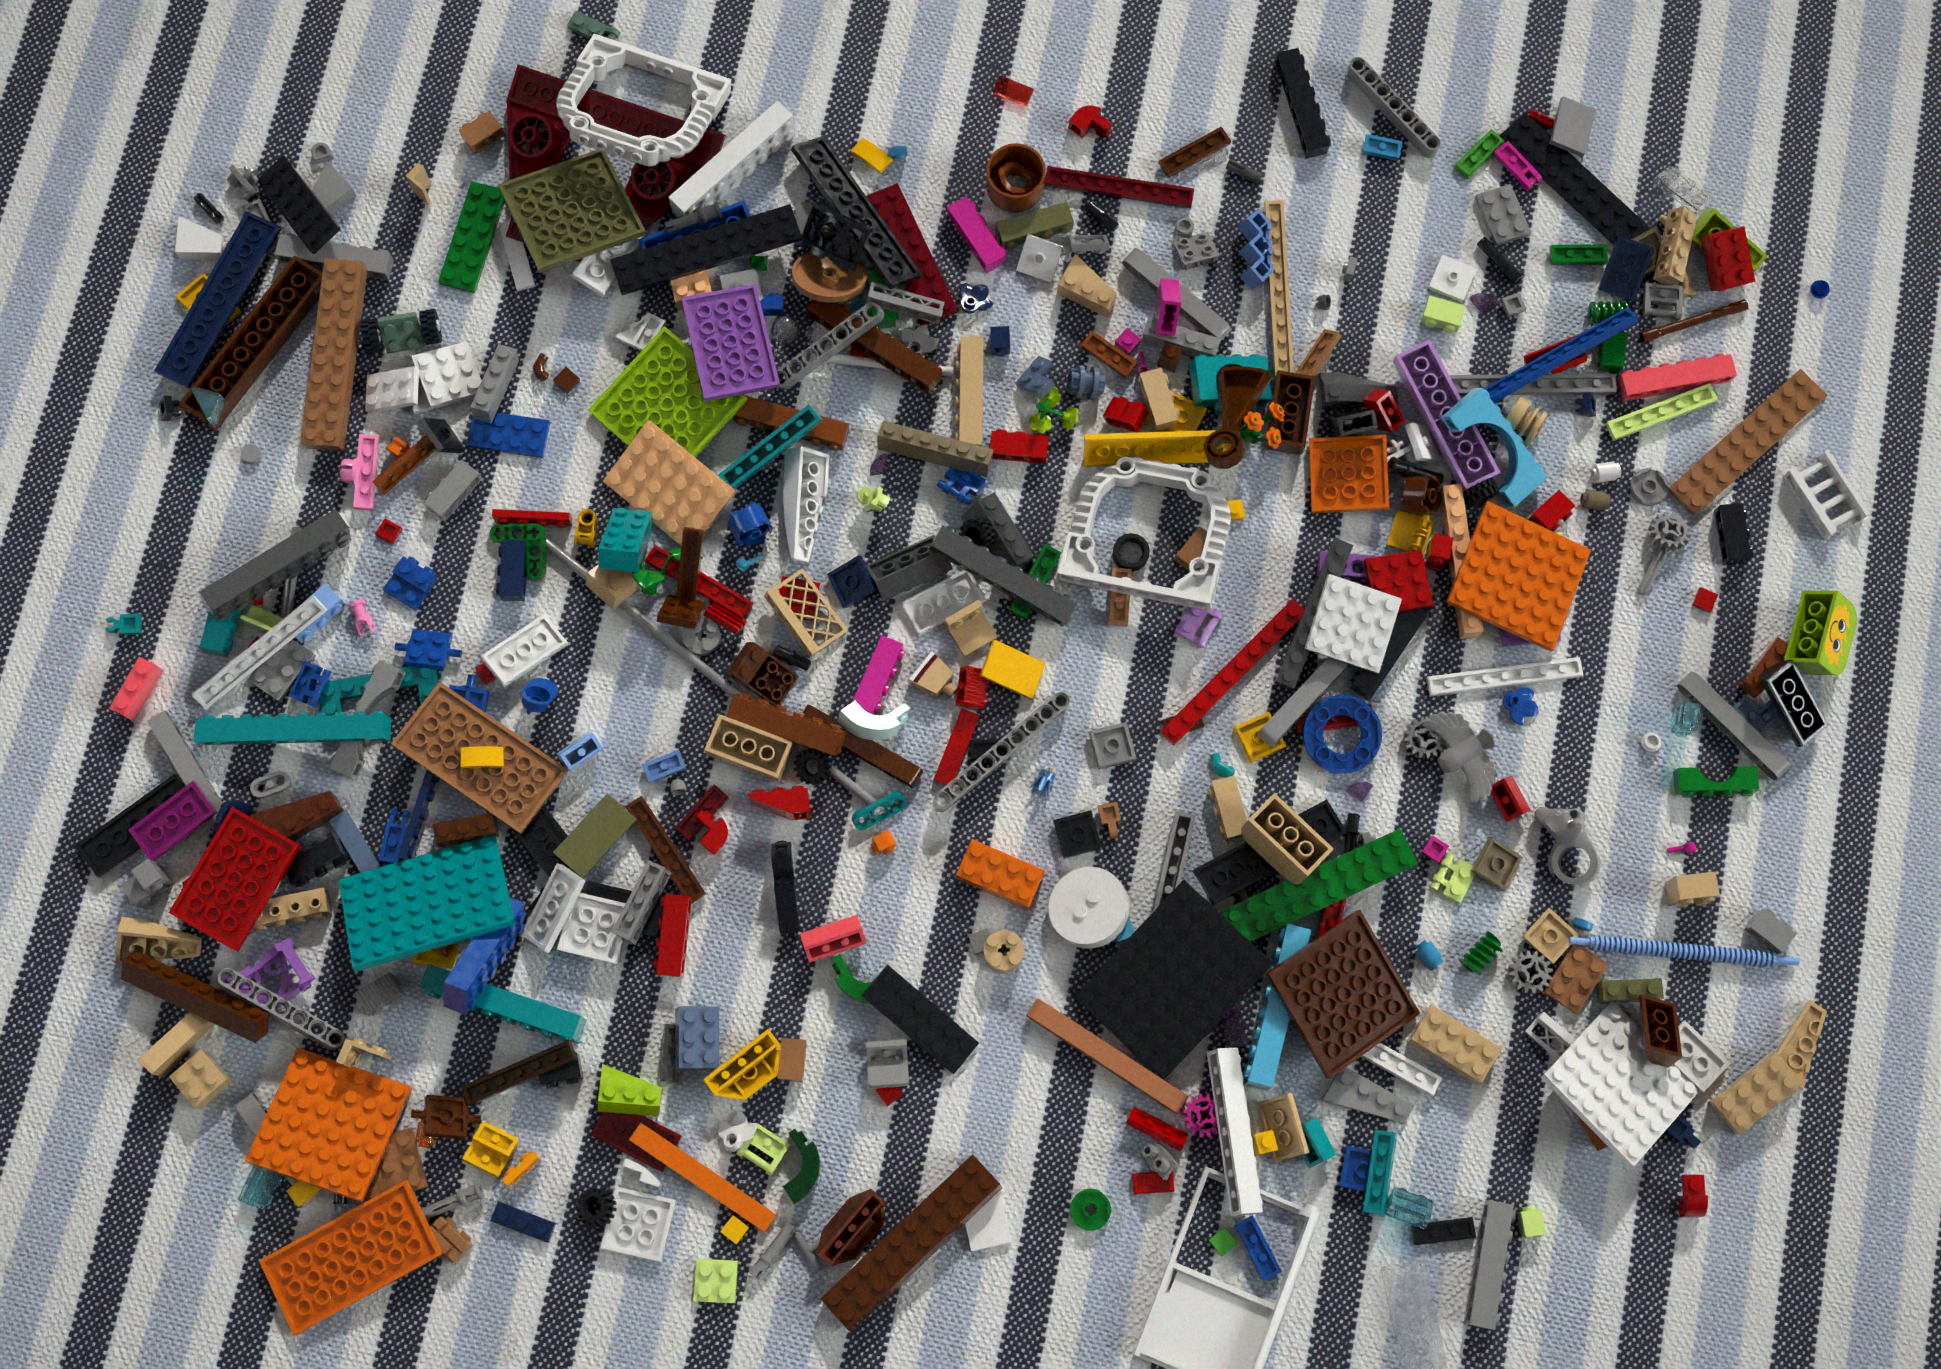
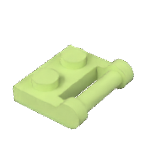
M756 1123L754 1136L749 1141L743 1143L737 1155L741 1158H747L764 1169L766 1174L771 1177L791 1145ZM750 1144L774 1159L772 1163H768L748 1150Z

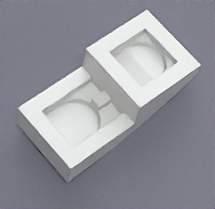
M625 1158L623 1167L642 1173L639 1181L661 1188L662 1183L652 1172L642 1165Z

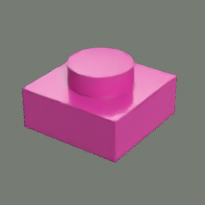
M1128 328L1115 340V344L1128 355L1141 343V338Z
M1432 835L1421 853L1438 864L1449 846Z

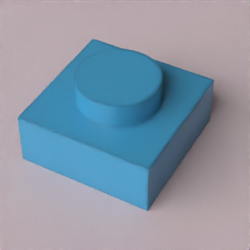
M906 145L888 147V155L892 156L893 159L904 158L903 155H907Z

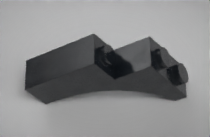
M781 840L771 844V861L779 932L784 933L800 931L792 844L791 842Z

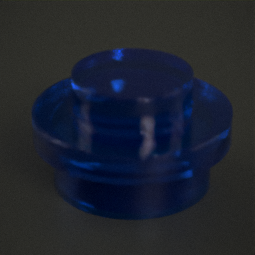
M1823 280L1815 281L1810 287L1811 294L1818 299L1825 298L1830 291L1829 284Z

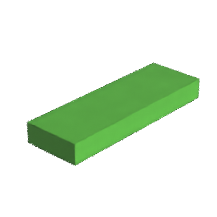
M1491 129L1455 164L1454 169L1468 180L1493 155L1494 151L1504 144L1505 140Z

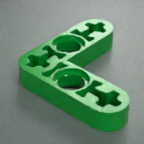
M535 523L495 525L491 528L490 538L494 542L526 540L527 575L535 580H541L545 577L546 531L542 525ZM516 528H520L522 531V535L518 539L513 534ZM539 530V534H536V536L527 532ZM499 531L508 532V536L501 535L499 538L496 536V533ZM536 546L540 548V555L538 557L532 555V549ZM532 560H540V563H532ZM536 567L540 569V572L537 573V575L533 573V570H535Z

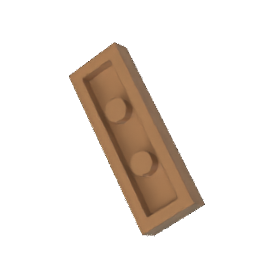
M1324 329L1295 373L1316 376L1341 339L1340 333Z
M1112 568V577H1127L1131 579L1132 569ZM1110 592L1108 625L1128 626L1130 595Z

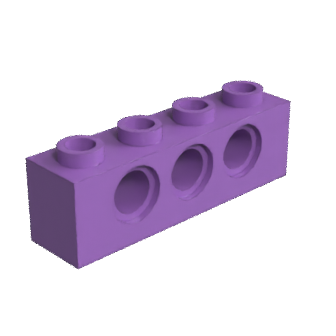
M1320 551L1318 555L1316 578L1328 551ZM1350 554L1340 578L1369 586L1364 559L1378 556ZM1352 567H1358L1361 573H1355Z

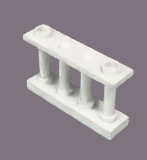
M1828 450L1818 457L1820 462L1802 472L1794 467L1783 476L1824 540L1837 532L1836 526L1855 516L1861 521L1869 515L1866 504L1860 500L1837 465L1835 457ZM1825 468L1831 478L1812 488L1808 487L1805 478ZM1835 484L1841 494L1822 504L1819 503L1815 494ZM1846 500L1852 510L1833 520L1829 519L1825 511Z

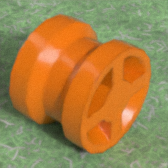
M396 436L392 438V443L385 447L397 459L410 448L403 440Z

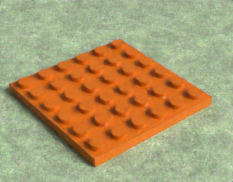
M1487 501L1483 506L1446 603L1552 652L1555 649L1591 549Z
M297 1047L245 1158V1162L362 1203L406 1105L412 1087L353 1066L350 1068L337 1063L336 1060Z

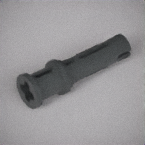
M716 201L713 205L705 208L699 207L696 212L664 223L668 234L699 222L708 223L710 219L722 218V214Z

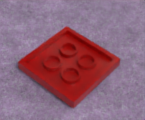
M1422 550L1364 559L1369 588L1401 598L1402 601L1398 612L1433 607L1434 604Z

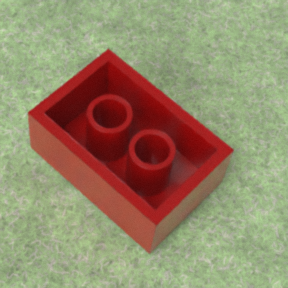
M1745 226L1733 227L1700 236L1711 291H1723L1756 282Z

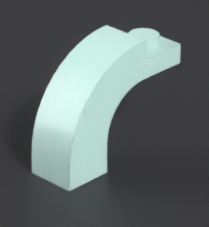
M854 701L840 711L837 721L848 732L857 737L868 740H884L897 735L900 725L904 724L908 719L907 715L910 708L904 703L887 715L877 716L866 712Z

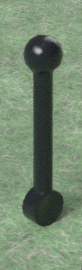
M545 887L541 888L540 894L525 911L526 915L523 922L527 920L526 916L537 904Z

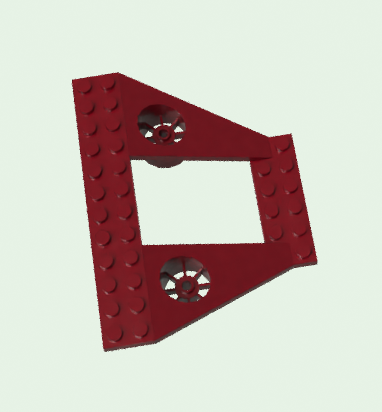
M519 64L517 65L507 97L510 180L558 164L570 140V131L564 126L557 112V97L566 80ZM589 88L577 106L579 111L589 114L594 119V123L638 138L647 135L662 139L676 134L686 122ZM540 123H544L547 126L543 130L538 129ZM707 129L698 145L691 152L685 153L680 158L670 157L669 161H658L656 169H652V166L635 163L625 187V192L645 231L671 209L669 196L721 151L726 137L725 134ZM546 132L549 133L548 141L544 140L543 136ZM542 142H546L547 144L545 148L541 150L539 145H541ZM525 143L528 144L526 153L522 149V145ZM532 147H537L539 152L530 154ZM662 164L667 165L669 168L664 172L660 171ZM670 173L671 179L670 182L665 181V175ZM664 183L669 184L668 188L663 192L661 186ZM647 184L650 186L648 195L642 189ZM654 188H658L659 195L651 196ZM511 215L506 237L525 243Z

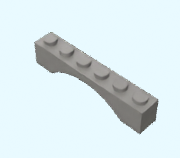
M379 660L372 669V676L369 682L364 686V694L361 700L357 702L355 712H365V715H371L382 700L399 689L406 672ZM339 742V748L330 760L331 765L329 769L357 780L365 763L363 742Z

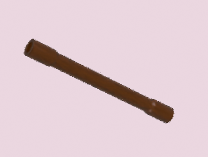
M1745 299L1730 303L1727 306L1642 331L1639 333L1641 342L1645 343L1720 317L1748 310V303Z

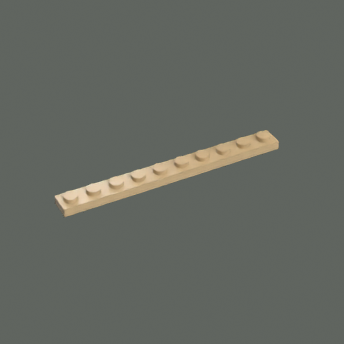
M1284 200L1265 201L1264 203L1265 216L1271 222V230L1269 231L1273 251L1271 264L1274 267V272L1268 276L1274 378L1277 370L1294 373Z

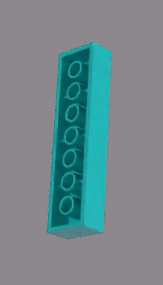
M428 964L419 987L424 989V994L438 1000L441 996L443 997L442 1000H444V981L451 971ZM487 984L485 992L477 997L478 1000L475 1007L470 1009L473 1012H477L479 1009L482 1014L494 1019L500 1016V1020L511 1025H515L516 1022L520 1023V1027L534 1032V1029H538V1033L549 1038H553L556 1035L558 1036L557 1039L561 1042L571 1040V1042L578 1043L587 1021L580 1015Z

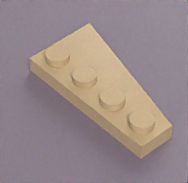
M1807 1000L1776 1050L1804 1083L1799 1087L1800 1090H1803L1805 1087L1806 1076L1811 1067L1812 1056L1815 1054L1818 1036L1821 1034L1827 1014L1825 1009L1811 1000Z

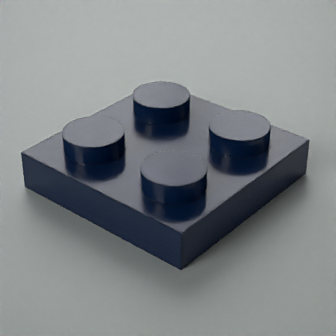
M859 555L827 574L842 608H848L877 590L862 556Z

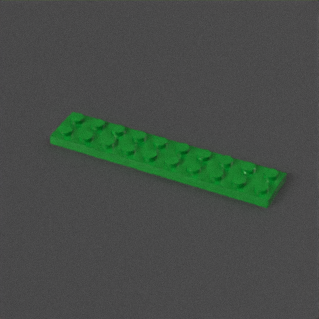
M1397 829L1317 866L1299 885L1287 880L1220 911V913L1252 942L1285 927L1287 924L1296 922L1417 866L1418 862L1401 829Z

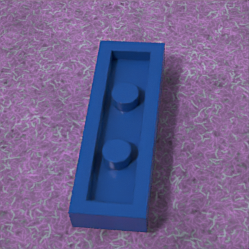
M1253 1215L1234 1224L1262 1281H1266L1281 1273L1282 1271Z

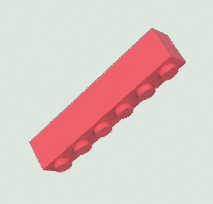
M1720 353L1712 358L1699 357L1690 362L1682 360L1673 365L1665 363L1652 369L1651 367H1644L1640 371L1635 372L1627 370L1620 375L1617 384L1622 402L1694 389L1709 383L1716 385L1731 382L1737 376L1732 355Z

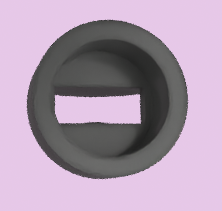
M1320 295L1316 298L1318 309H1330L1331 298L1329 295Z

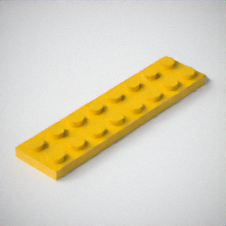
M1216 430L1084 434L1083 465L1113 466L1122 457H1140L1147 461L1157 460L1163 464L1209 463L1204 451V443L1207 437ZM1228 443L1222 444L1217 447L1216 451H1228L1232 445Z

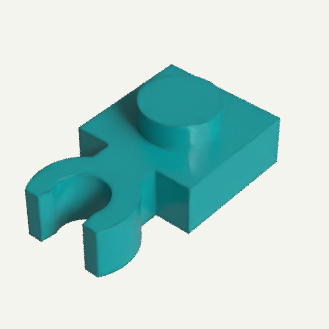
M120 614V620H116L113 617L106 618L108 623H114L112 628H106L108 633H116L119 630L121 635L141 634V614Z

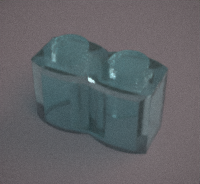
M1685 701L1675 708L1671 732L1675 733V736L1687 737V735L1697 730L1701 704Z

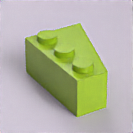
M602 1064L597 1112L659 1116L662 1087Z

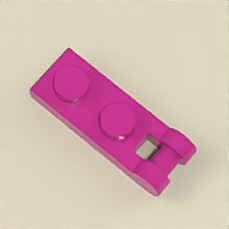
M1509 141L1494 151L1493 155L1518 180L1525 191L1530 190L1534 183L1537 184L1542 180L1539 172Z

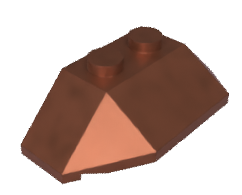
M872 1189L850 1197L823 1228L817 1254L830 1266L856 1259L882 1228L886 1201Z

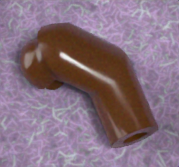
M540 353L535 361L533 372L537 379L546 381L549 373L545 371L544 365L548 360V356Z

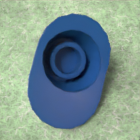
M536 678L528 682L520 692L522 705L527 709V714L545 711L549 703L557 696L558 687L552 681L544 678Z

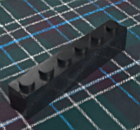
M1298 48L1278 52L1275 64L1305 158L1327 154L1329 146H1331V140L1329 135L1326 136L1325 133L1326 125L1324 119L1320 117L1319 103L1315 102V90L1309 83L1310 75L1304 67V56L1300 54Z
M1433 607L1398 612L1380 672L1374 673L1362 669L1360 673L1356 671L1350 680L1353 683L1350 689L1370 701Z

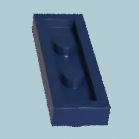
M499 1201L490 1220L549 1243L556 1225L555 1222Z

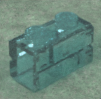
M253 1165L237 1200L264 1210L265 1207H269L273 1200V1195L271 1194L274 1187L280 1185L282 1176Z
M1394 1187L1388 1198L1385 1215L1425 1229L1431 1218L1434 1201L1424 1195H1416L1404 1188Z

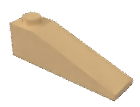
M121 917L117 931L115 963L122 964V960L134 951H138L159 962L167 958L177 960L197 957L201 954L202 938L148 920Z

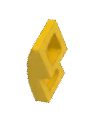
M863 137L851 150L855 157L865 161L869 168L880 174L893 161L884 151Z
M478 746L460 748V768L480 769L481 767L502 768L504 766L503 747Z

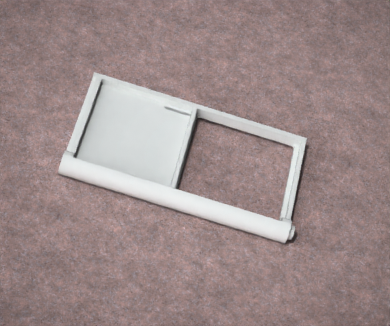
M1205 1166L1133 1355L1166 1369H1263L1320 1213L1317 1212L1318 1208L1312 1205L1299 1206L1259 1189L1262 1200L1305 1218L1274 1303L1266 1301L1176 1263V1258L1207 1177L1226 1184L1225 1174Z

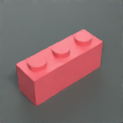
M138 657L109 709L134 722L163 670L157 665Z
M857 915L800 933L809 963L867 944Z

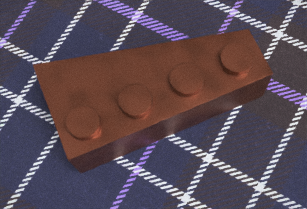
M327 791L252 814L250 817L292 841H296L327 823L329 819L343 812L344 809L336 795L331 791Z

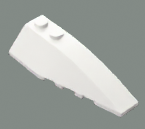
M802 446L788 449L785 452L783 506L791 559L807 563L809 562L814 544V531H817L819 525L817 523L818 516L823 510V506H821L822 501L827 495L829 455Z

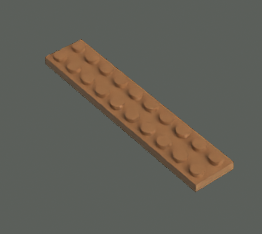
M1802 369L1798 370L1672 484L1668 491L1695 517L1828 395Z

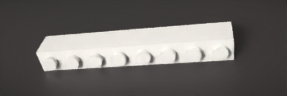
M1217 1048L1207 1052L1230 1214L1231 1216L1253 1215L1263 1212V1203L1260 1197L1259 1178L1257 1177L1256 1158L1254 1156L1253 1138L1250 1130V1117L1247 1111V1097L1244 1091V1077L1240 1064L1241 1057L1238 1048Z

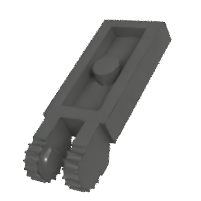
M664 1024L660 1081H666L668 1066H674L672 1079L673 1082L678 1083L680 1070H675V1024Z

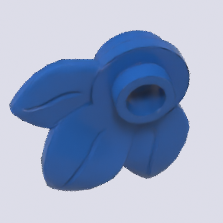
M1522 687L1516 690V692H1509L1502 701L1504 708L1509 710L1510 718L1519 725H1523L1525 716L1532 717L1539 713L1537 704L1531 700L1534 691L1530 688Z

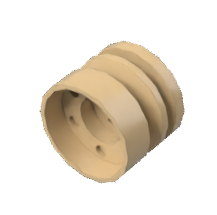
M1520 396L1506 419L1511 423L1513 431H1517L1520 437L1522 435L1527 437L1523 442L1526 447L1535 440L1545 425L1548 413L1544 411L1541 417L1538 418L1536 414L1540 408L1537 407L1530 413L1528 410L1531 402Z

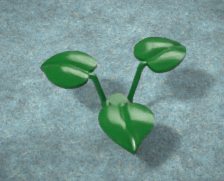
M681 547L669 550L670 555L661 572L644 569L642 559L638 572H632V577L641 587L642 593L647 595L657 593V586L664 581L665 577L663 574L672 559L680 562Z

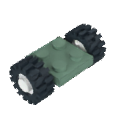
M436 309L419 311V321L416 312L381 317L378 320L375 318L361 321V336L367 355L382 353L384 345L388 354L424 348L425 344L442 343L440 322Z

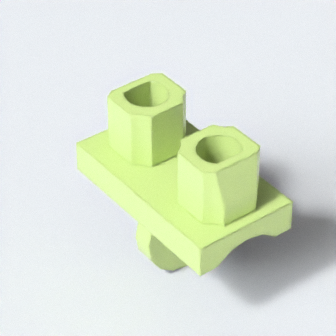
M879 486L873 491L868 487H862L857 492L858 501L866 504L862 509L866 512L871 509L881 512L882 509L887 507L890 497L882 494L883 488Z

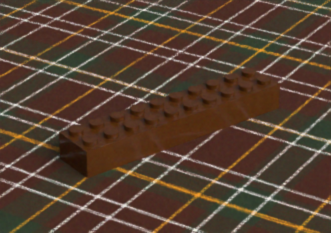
M294 255L181 400L179 405L186 413L215 432L218 430L318 301L322 272Z
M972 1154L820 1299L846 1329L852 1332L1002 1189L1001 1184Z

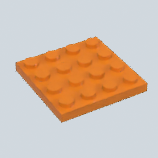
M1386 434L1309 439L1312 513L1389 510Z

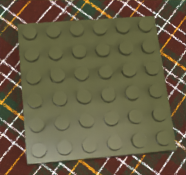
M595 150L498 184L502 197L539 273L646 235V231L607 154L603 151Z

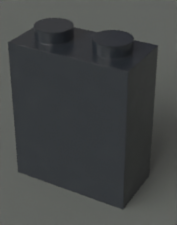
M1359 409L1326 417L1331 436L1342 437L1378 429L1374 409Z

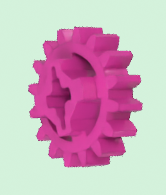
M1201 1093L1198 1094V1099L1192 1096V1103H1185L1188 1109L1182 1110V1113L1186 1114L1182 1121L1188 1122L1185 1128L1191 1127V1134L1193 1135L1198 1132L1199 1138H1202L1203 1133L1206 1134L1207 1138H1210V1132L1215 1135L1218 1134L1216 1129L1218 1128L1217 1119L1213 1115V1109L1215 1108L1214 1098L1210 1099L1209 1093L1206 1094L1205 1098H1203ZM1200 1102H1207V1105L1205 1107H1199L1196 1104ZM1209 1108V1110L1207 1111V1117L1209 1119H1204L1200 1122V1118L1202 1116L1200 1112L1203 1113ZM1191 1112L1195 1115V1123L1192 1122ZM1204 1124L1213 1126L1210 1129H1200Z

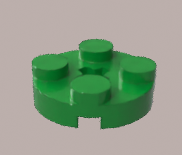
M1084 1189L1076 1194L1071 1201L1070 1215L1074 1223L1081 1229L1094 1231L1104 1226L1109 1220L1111 1204L1108 1198L1099 1190ZM1088 1204H1092L1093 1208H1096V1212H1093L1092 1216L1085 1212Z

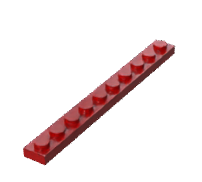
M1292 599L1160 731V734L1175 746L1300 620L1304 609Z

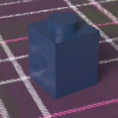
M1009 326L990 327L991 355L1003 357L1006 354H1010Z

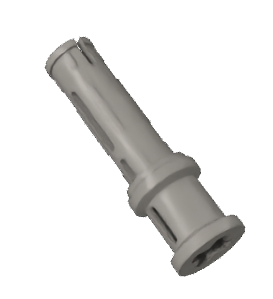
M477 1181L473 1186L464 1190L462 1188L458 1189L455 1195L421 1208L426 1219L428 1220L460 1205L466 1207L470 1202L479 1198L481 1200L484 1199L485 1195L481 1184Z

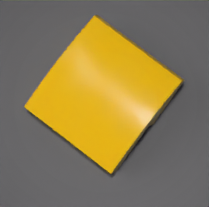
M482 1121L462 1160L499 1179L517 1146L519 1138Z

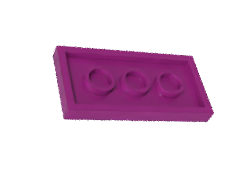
M192 781L131 827L129 832L150 860L155 861L218 812L198 784Z

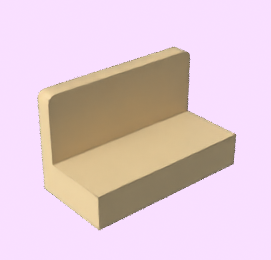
M418 163L406 175L412 191L429 205L431 200L426 189L431 185V181L425 168Z

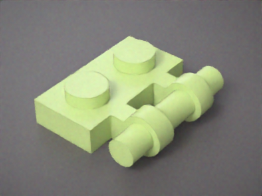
M1447 853L1445 859H1442L1440 862L1441 867L1438 873L1434 874L1432 878L1433 883L1430 888L1438 891L1440 885L1443 886L1445 889L1442 895L1460 904L1475 876V873L1471 871L1473 865L1461 859L1457 865H1454L1452 861L1455 856ZM1448 870L1453 872L1449 881L1444 878Z

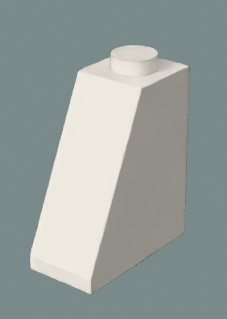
M178 217L175 253L180 260H219L228 244L223 236L183 217Z

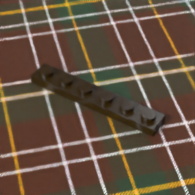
M566 1040L462 1086L467 1105L472 1106L577 1060L571 1040Z

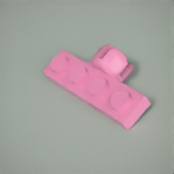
M359 434L357 458L353 460L343 459L340 465L341 481L350 482L355 485L353 509L373 511L375 485L372 481L376 479L379 436Z

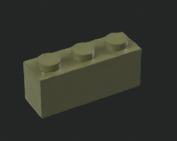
M1662 978L1605 980L1598 982L1596 985L1598 1004L1639 1002V995L1641 994L1664 999Z

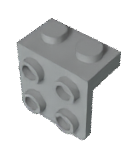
M906 1039L866 1042L869 1088L909 1085Z

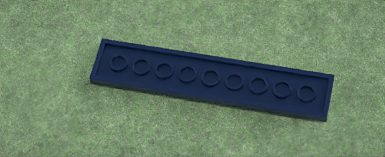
M246 211L155 368L156 374L184 387L191 388L280 233L281 227Z

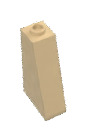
M189 1012L137 1061L151 1074L165 1078L214 1023Z

